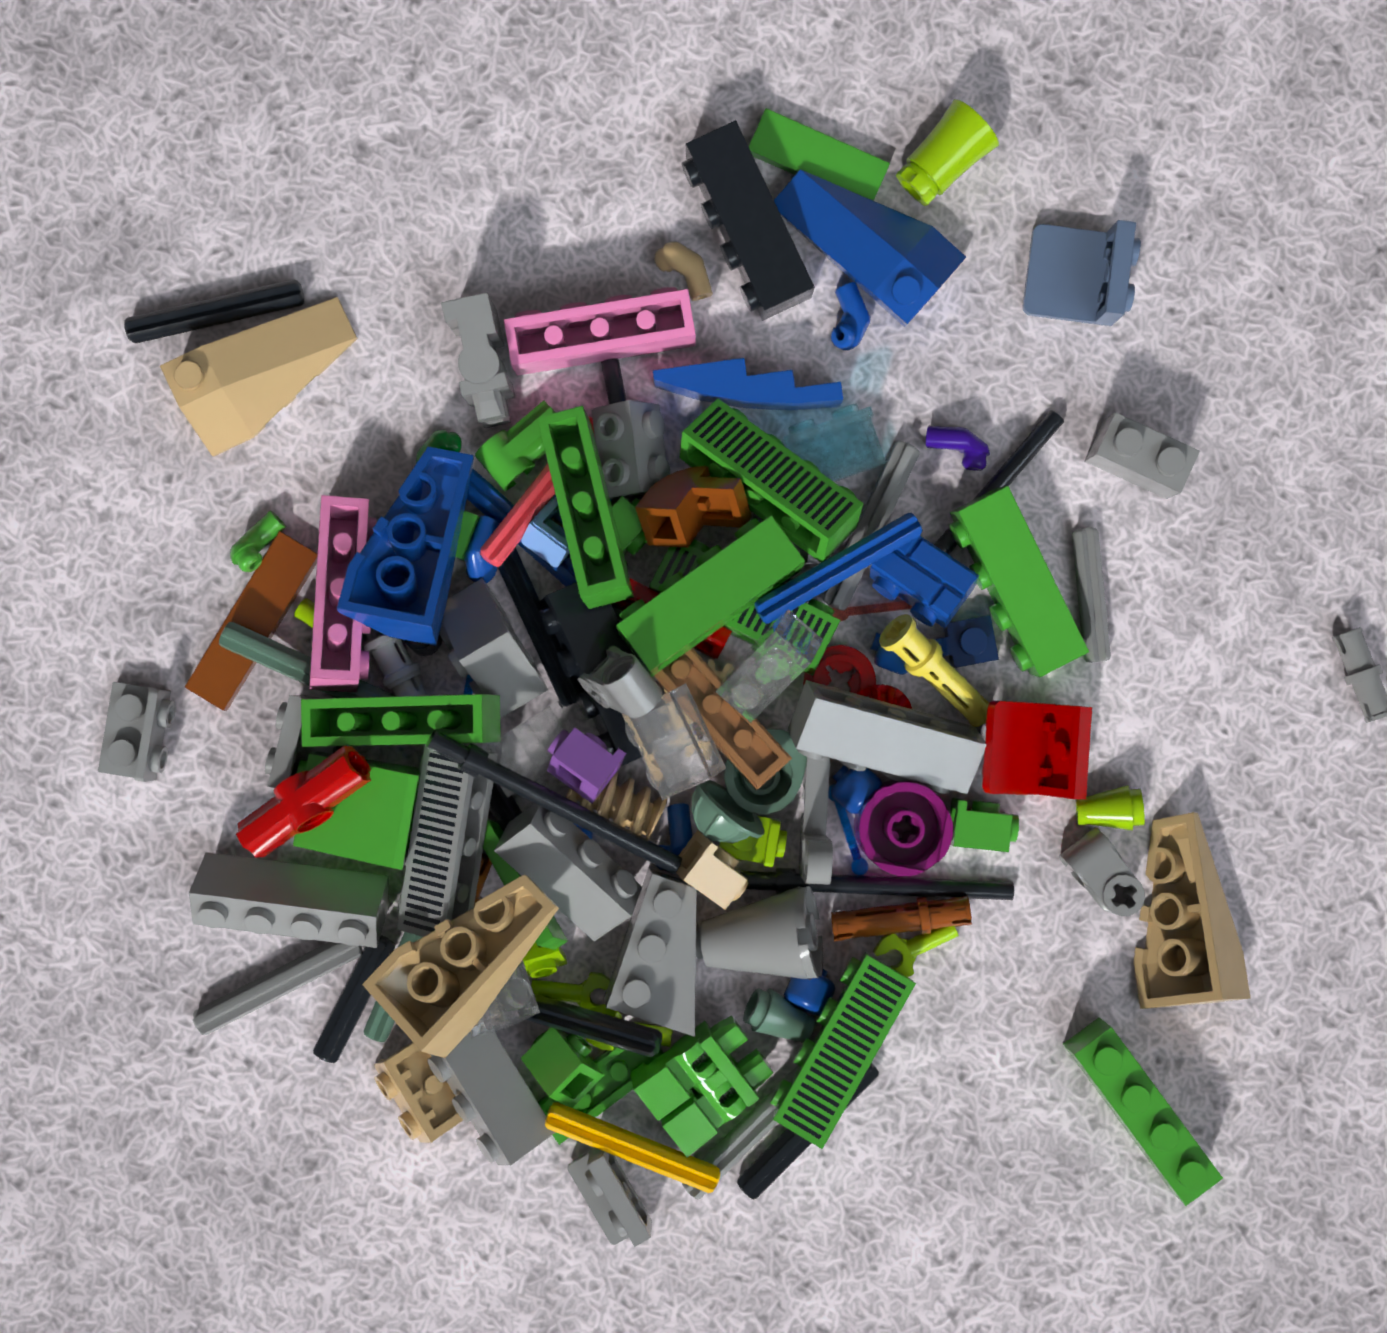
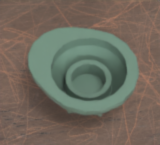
M769 729L767 731L792 759L757 791L728 759L725 763L724 782L727 792L739 807L750 813L767 815L782 810L794 800L801 787L806 771L807 757L797 751L789 733L785 730Z
M706 778L697 780L696 789L692 795L691 811L698 830L712 841L735 843L747 839L749 836L761 838L764 835V827L757 814L750 813L739 807L730 797L725 787Z

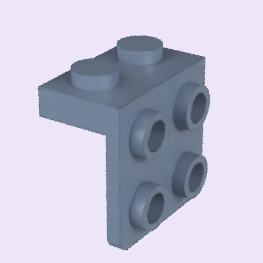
M1117 220L1107 232L1046 224L1036 226L1031 235L1022 305L1024 313L1035 317L1112 326L1125 315V312L1131 310L1135 295V285L1129 283L1131 266L1137 264L1141 247L1140 238H1135L1136 222Z

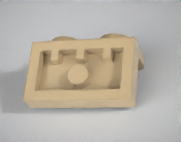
M411 1042L390 1057L375 1063L374 1066L379 1074L374 1079L387 1100L394 1098L403 1113L398 1116V1120L409 1138L412 1140L418 1138L421 1143H432L462 1122L463 1119L453 1106L452 1099L456 1096L447 1081L444 1083L440 1082L428 1064V1059L432 1056L421 1052Z

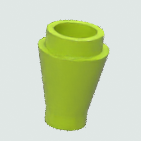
M1129 785L1087 796L1086 800L1075 799L1078 825L1133 830V826L1145 824L1141 788L1130 789Z

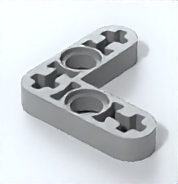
M825 756L822 760L807 757L806 771L803 777L802 799H804V813H801L799 874L807 884L830 885L832 876L833 845L832 841L826 836L830 758Z

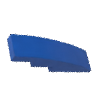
M744 358L653 370L656 388L713 403L718 398L728 406L746 409L793 411L840 407L844 400L841 381L795 388L793 370L747 376Z

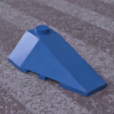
M801 169L774 199L781 216L904 327L966 258L961 251L933 226Z
M433 447L426 448L398 490L399 495L384 518L381 516L373 527L374 533L360 553L357 552L349 563L337 606L339 613L392 638L437 645L449 594L474 455Z

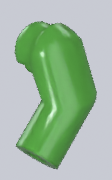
M270 510L231 547L230 559L232 563L238 565L244 572L256 570L262 563V555L259 552L277 536L279 531L282 532L287 526Z

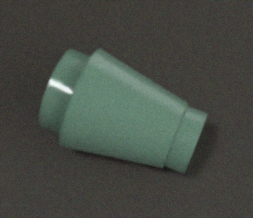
M757 988L751 995L743 1016L744 1023L751 1025L753 1032L799 1041L801 1043L806 1038H810L815 1025L813 1017L807 1015V1013L787 1001L771 988L766 991Z

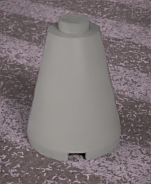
M798 886L702 921L700 931H696V957L698 959L703 958L706 966L711 968L808 980L819 978L818 976H821L823 972L822 935L817 936L815 919L820 920L811 887Z

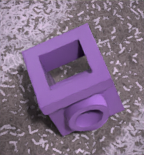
M575 727L570 733L563 729L547 751L552 755L547 771L593 804L620 769L626 753L618 748L612 755L607 751L606 744L594 734H583Z

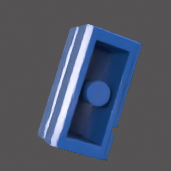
M919 536L874 562L870 567L869 577L874 580L873 588L882 596L892 601L898 596L911 605L910 613L917 620L930 627H933L936 622L945 629L974 590L979 575Z

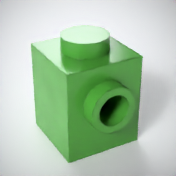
M551 1027L534 1040L532 1047L521 1057V1060L548 1097L571 1108L604 1076L589 1056L593 1049L584 1037L571 1033L568 1034Z

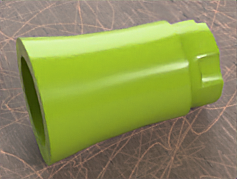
M954 99L938 124L906 159L907 164L895 176L899 180L900 185L923 206H927L937 194L942 195L971 166L999 146L998 138L988 123L973 108L961 100Z

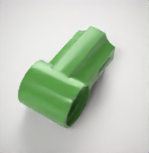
M545 400L508 431L502 430L493 435L475 453L477 460L504 491L516 485L514 480L523 472L528 475L535 467L534 462L545 454L537 418L556 413Z

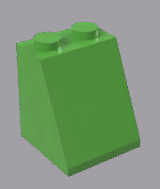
M312 751L309 753L308 761L300 760L297 773L310 771L332 754ZM366 759L371 768V781L333 807L334 814L325 823L310 831L297 833L294 836L293 846L402 870L410 844L413 825L412 817L420 780L419 768Z

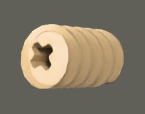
M618 771L593 804L571 788L569 789L566 798L574 802L579 801L581 806L591 811L596 810L597 814L608 820L612 818L614 823L624 828L626 826L630 827V831L639 836L645 835L647 840H649L667 804V796L663 794L651 803V788L645 786L636 795L633 794L635 780L632 778H628L620 787L617 786Z

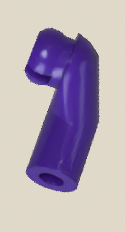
M928 426L927 448L957 450L964 454L962 465L966 470L982 471L985 469L987 464L986 456L990 455L989 447L967 428Z

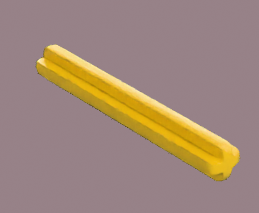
M554 1102L546 1115L545 1127L551 1131L704 1192L712 1193L719 1182L720 1169L717 1166L691 1155L686 1157L681 1151L561 1103Z

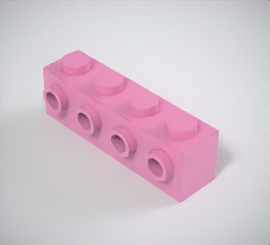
M675 287L657 289L652 291L650 295L632 298L631 295L613 296L606 299L605 303L587 305L584 302L570 303L561 306L560 310L542 313L540 310H527L515 314V318L504 319L511 366L517 376L597 363L608 359H621L694 347L696 343L688 289L678 290Z
M321 495L309 690L357 692L359 679H368L369 651H361L362 634H370L371 628L339 613L337 606L349 563L357 552L360 553L374 533L373 527L376 524V518L368 517L369 499Z

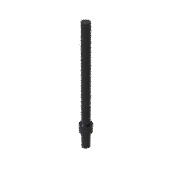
M436 730L430 735L426 748L458 763V769L474 778L481 775L672 874L676 873L679 869L682 857L488 758L489 752L472 743L467 747Z
M776 868V872L740 871L748 879L746 889L773 890L775 895L798 886H809L813 892L942 898L968 895L969 899L1013 900L1014 898L1013 882L832 875L830 885L805 883L800 874L796 873L795 868Z

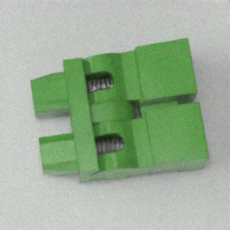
M732 1015L718 1022L713 1027H710L704 1020L695 1027V1037L688 1034L684 1035L671 1049L648 1065L644 1062L629 1072L633 1090L658 1121L661 1120L662 1127L686 1157H689L714 1137L721 1125L734 1119L747 1106L750 1107L760 1098L756 1089L773 1074L771 1066L757 1048L739 1062L731 1055V1052L748 1040L745 1032Z

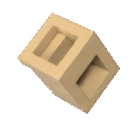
M697 830L686 847L678 855L682 857V862L676 873L683 881L726 910L732 901L737 900L744 893L748 885V879L735 869L740 862L720 846H716L708 837Z

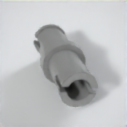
M1359 627L1332 637L1333 642L1335 641L1348 674L1344 676L1347 685L1352 684L1364 714V720L1368 723L1387 717V693L1379 676L1383 673L1381 665H1375L1363 636V630Z

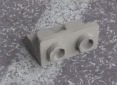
M121 682L112 683L98 772L132 777L136 781L142 782L157 779V773L164 771L168 758V749L166 746H162L165 728L171 727L175 716V702L170 701L171 690Z
M594 1148L568 1164V1172L612 1245H616L629 1237L634 1247L651 1238L652 1219L614 1155Z

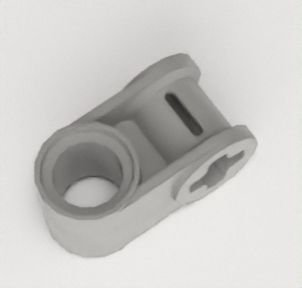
M612 645L606 650L607 657L590 674L583 673L578 678L584 690L597 703L605 708H612L629 716V718H638L647 714L659 703L662 697V689L633 654L623 652Z
M1093 828L1059 855L1065 867L1070 865L1074 870L1071 872L1072 876L1086 888L1097 904L1105 911L1119 916H1131L1137 913L1143 906L1145 890L1141 882L1123 862L1114 845L1098 828ZM1115 885L1127 887L1123 892V896L1126 899L1124 903L1112 901L1116 895L1113 889Z

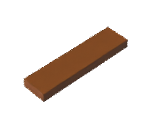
M279 531L263 557L261 565L255 570L185 685L186 689L223 711L229 709L256 662L221 647L219 639L223 629L229 622H234L271 639L317 564L316 552Z

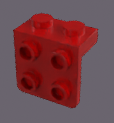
M991 701L987 709L986 748L982 770V787L984 792L989 794L1044 795L1086 800L1092 707Z

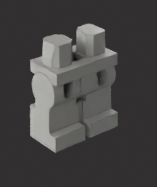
M482 293L441 302L445 322L456 336H461L463 350L458 358V368L465 380L459 382L462 397L471 407L475 406L477 420L479 423L482 422L484 428L511 423L506 399L514 398L515 392L513 384L508 378L505 365L496 352V348L505 346L497 309L488 293Z

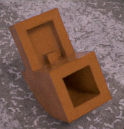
M708 466L686 468L667 475L656 482L635 507L647 544L654 546L688 548L703 526L741 528L752 518L741 478L711 477Z

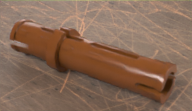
M968 895L927 901L926 897L917 898V902L831 912L834 942L909 931H921L923 935L931 934V929L972 925Z

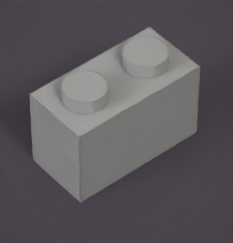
M1115 412L1103 420L1084 462L1168 499L1182 492L1200 450Z

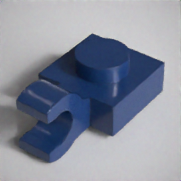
M991 615L950 622L944 629L945 638L934 639L942 648V657L949 655L950 664L953 668L999 660Z

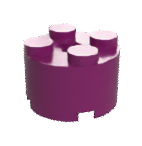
M890 780L883 782L864 802L860 811L855 814L854 833L861 851L880 869L897 876H915L934 866L946 855L953 837V822L944 802L931 789L912 781L898 782ZM906 815V821L913 824L911 832H903L902 838H899L898 833L892 830L894 822H900L902 816Z

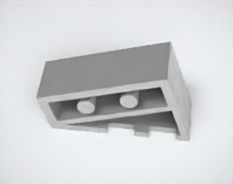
M648 868L641 893L610 978L608 989L604 995L606 1008L695 1037L697 890L682 879Z

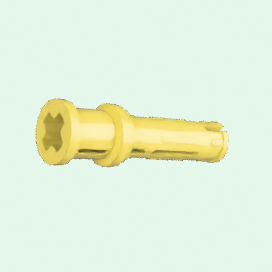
M904 614L892 620L880 635V646L886 651L896 653L905 662V669L911 675L923 676L972 726L979 727L985 724L990 702L942 657L943 652L940 644L934 639H927L916 628V621L912 616Z

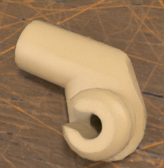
M679 242L665 243L664 248L657 250L655 253L656 266L663 272L675 270L684 275L692 301L713 295L704 261L699 254Z

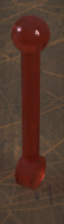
M905 601L847 607L844 611L832 609L835 611L833 616L840 619L841 622L845 621L848 616L911 609L912 606Z

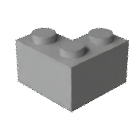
M483 578L447 599L439 635L449 650L454 649L448 656L462 678L467 675L471 676L473 681L469 685L474 694L500 695V718L548 691L535 662L515 634L505 611Z

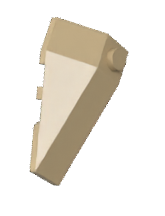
M336 297L202 345L160 365V368L179 408L210 454L214 457L257 436L281 409L286 408L303 388L316 376L324 372L358 338L339 298Z
M1192 812L1153 820L1145 873L1154 882L1151 905H1143L1141 907L1139 918L1141 921L1148 922L1145 948L1135 947L1133 962L1140 1009L1251 999L1243 949L1198 813Z
M524 874L477 901L474 908L453 920L446 919L434 926L435 930L415 942L408 941L396 948L362 985L421 1052L446 1058L482 1018L559 907Z

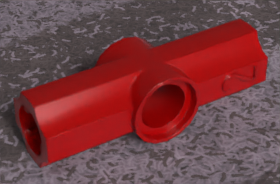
M343 746L310 771L299 772L279 783L273 790L275 794L273 798L237 823L238 832L236 835L242 847L250 851L255 858L265 857L297 833L310 831L325 823L334 814L333 807L371 781V768L366 759L352 746Z

